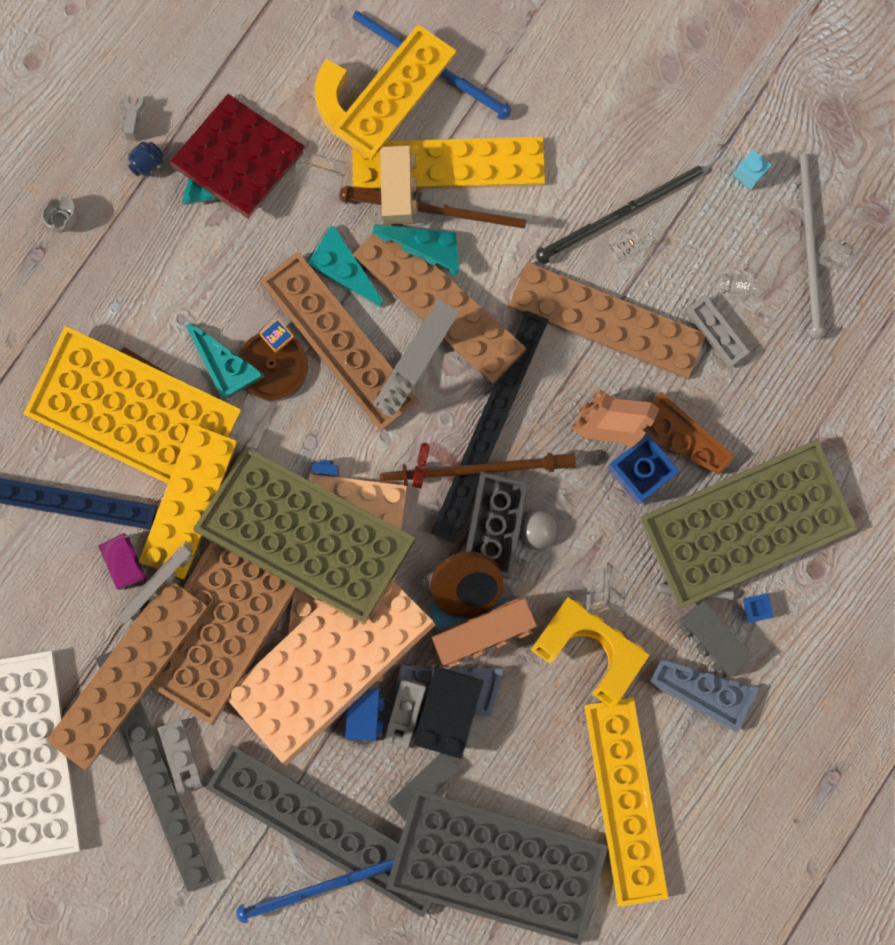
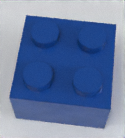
M648 433L607 467L638 506L679 472L677 467Z
M367 689L347 708L345 739L377 741V736H382L383 721L378 720L379 711H384L385 696L380 695L379 689Z

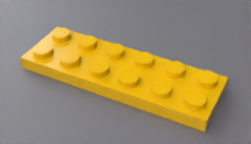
M417 24L333 128V134L370 160H373L380 151V147L384 146L456 56L457 51Z
M190 424L141 554L140 563L159 569L187 540L193 546L191 552L193 557L184 567L179 565L174 571L176 577L184 580L187 579L202 536L195 533L193 528L223 483L238 443L237 440L196 424Z

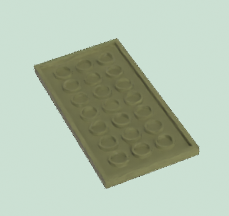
M818 439L639 517L678 608L690 605L857 530Z
M247 447L244 448L193 528L195 533L363 625H366L416 541L415 537Z

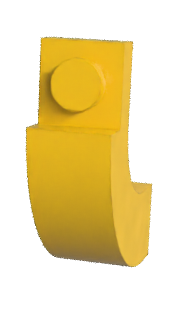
M326 59L316 77L315 98L322 121L333 132V128L346 113L340 107L337 100L339 92L348 79L346 69Z

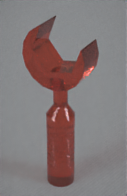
M426 442L420 445L417 459L418 466H415L412 487L422 489L425 466L430 450V445Z

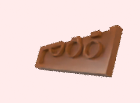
M662 392L651 402L659 408V411L651 427L647 425L643 431L646 434L648 433L657 444L718 475L735 457Z

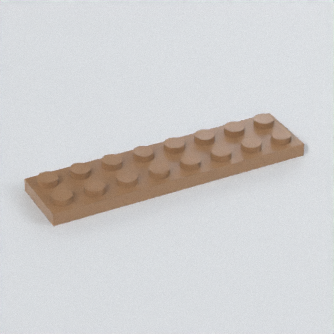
M372 234L353 253L355 259L423 322L437 299L458 310L459 314L443 340L493 385L526 351V347L437 266H433L427 263L426 260L401 250L402 245L390 239L388 242H385Z
M299 252L295 253L260 280L263 287L380 432L419 403L414 394L410 392L394 417L382 414V410L372 405L392 374L393 368Z
M526 262L508 308L525 314L526 310L549 319L548 324L687 380L690 377L705 339V334L699 330Z
M171 581L168 585L163 584L158 590L156 598L149 602L46 741L84 771H88L209 607L174 581Z

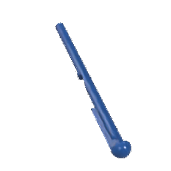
M358 10L353 14L352 19L395 47L399 48L404 40ZM447 68L440 74L441 77L498 113L497 119L505 120L511 115V106L508 103L504 105L463 77L460 78Z
M394 858L245 908L244 904H241L236 910V917L241 923H249L248 918L392 869Z

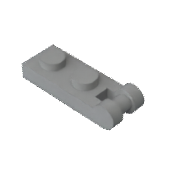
M402 677L384 739L385 744L401 745L400 748L408 750L427 684ZM395 729L405 731L404 736L396 734Z
M183 720L158 727L178 795L186 793L187 789L193 787L195 789L203 787ZM189 770L191 778L183 780L181 773Z

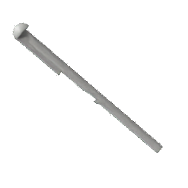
M801 154L800 168L813 328L809 329L808 333L814 339H821L826 335L827 328H824L821 279L818 277L815 237L817 233L814 224L809 154Z

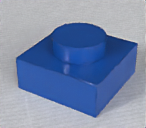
M320 459L319 463L313 462L312 474L338 477L339 468L338 465H334V461Z
M768 593L742 599L748 623L774 617Z

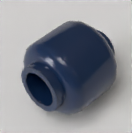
M152 141L149 143L140 142L128 154V160L131 163L128 167L136 176L141 174L144 177H150L163 165L162 157L164 154Z

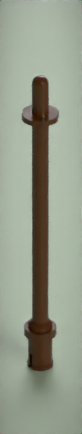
M573 452L558 455L547 453L546 456L540 459L407 470L406 464H402V471L383 472L379 478L382 482L404 480V486H408V480L480 474V472L493 473L538 468L554 472L555 469L576 468V459Z

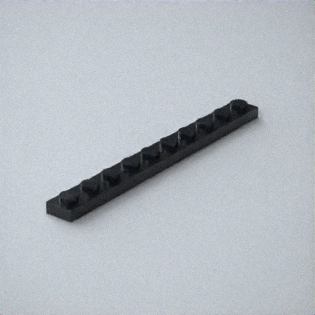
M526 310L515 335V338L526 347V351L495 382L460 465L488 463L549 319ZM480 474L458 475L454 477L431 534L454 543L478 487Z

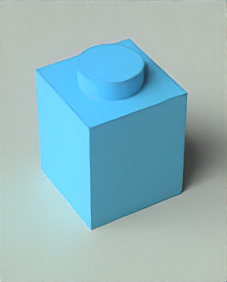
M753 149L737 167L733 176L749 190H752L767 174L771 164Z

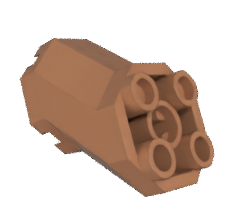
M599 389L592 397L590 403L585 402L578 411V414L581 416L574 422L571 429L586 439L619 442L626 447L632 448L646 434L643 431L646 426L651 427L654 423L659 408L648 401L611 397Z

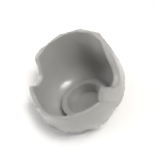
M62 194L59 199H49L47 206L42 210L41 219L47 229L58 233L66 232L77 223L78 210L74 200Z
M535 510L530 511L523 517L520 538L528 548L543 550L554 542L557 525L550 513Z

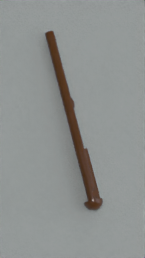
M344 186L339 192V198L344 204H348L349 200L382 205L381 191ZM417 201L419 212L523 229L526 228L527 219L449 207L444 204V208Z

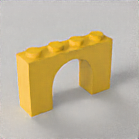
M567 597L535 642L531 651L549 664H552L567 641L572 638L584 636L599 642L606 651L608 668L592 694L613 708L620 701L649 657V654L639 644L632 643L626 639L621 631L612 629L605 624L600 616L585 610L580 602Z

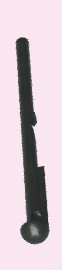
M699 165L544 249L540 246L536 251V259L542 264L550 263L549 258L702 175L701 167Z

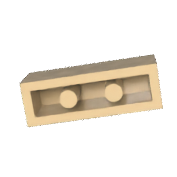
M410 146L380 147L381 202L384 224L414 223L413 215L418 214L417 200H413V192L417 191V179L412 177V169L417 167L416 154L411 153Z

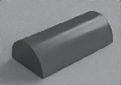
M480 472L466 552H479L489 556L498 564L503 579H511L529 481Z

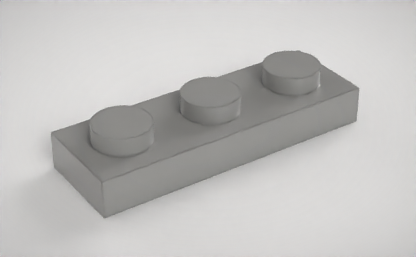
M706 295L686 309L685 312L698 329L705 334V338L728 368H731L750 353Z

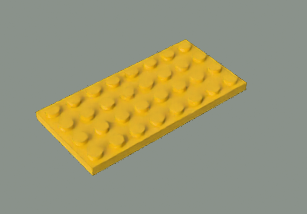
M65 326L24 411V415L168 484L190 424H196L230 438L242 410Z

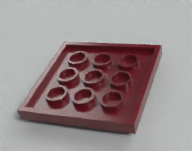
M227 93L171 159L170 166L249 219L303 154L305 145Z

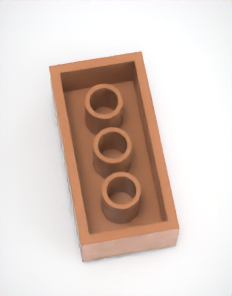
M518 597L482 614L432 633L429 636L443 666L447 664L450 668L462 663V658L470 655L474 658L486 653L485 648L491 645L498 648L508 644V638L515 635L518 638L525 637L533 633L531 629L537 626L526 599Z

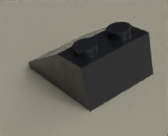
M436 666L413 745L462 759L484 680Z

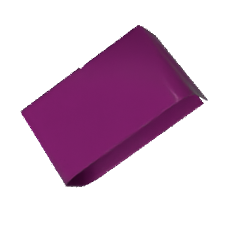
M125 533L98 545L113 583L118 590H123L146 581V576L129 537L125 538L127 536Z

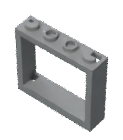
M437 299L372 404L382 410V414L395 416L459 314L458 310L442 300Z

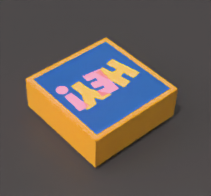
M278 318L260 333V336L275 353L294 339L292 333Z

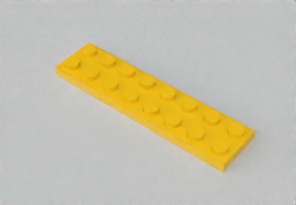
M543 137L387 141L383 146H410L411 153L416 154L417 167L412 169V177L417 179V189L545 185ZM352 147L353 187L381 190V151L377 153L373 160H370Z
M634 697L620 699L613 708L604 702L584 705L617 906L622 907L668 899Z

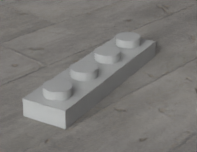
M187 540L120 610L117 618L125 624L129 619L134 621L143 611L141 606L146 601L150 602L156 598L157 589L163 583L168 585L176 575L174 571L179 565L184 567L192 559L191 552L193 546Z

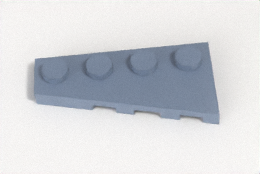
M665 660L659 661L648 682L735 733L738 731L760 689L742 685L733 680L715 677V675L706 672H698L692 668Z
M401 666L394 690H399L402 677L427 684L423 698L426 699L435 667ZM440 667L484 680L475 713L491 717L504 669Z

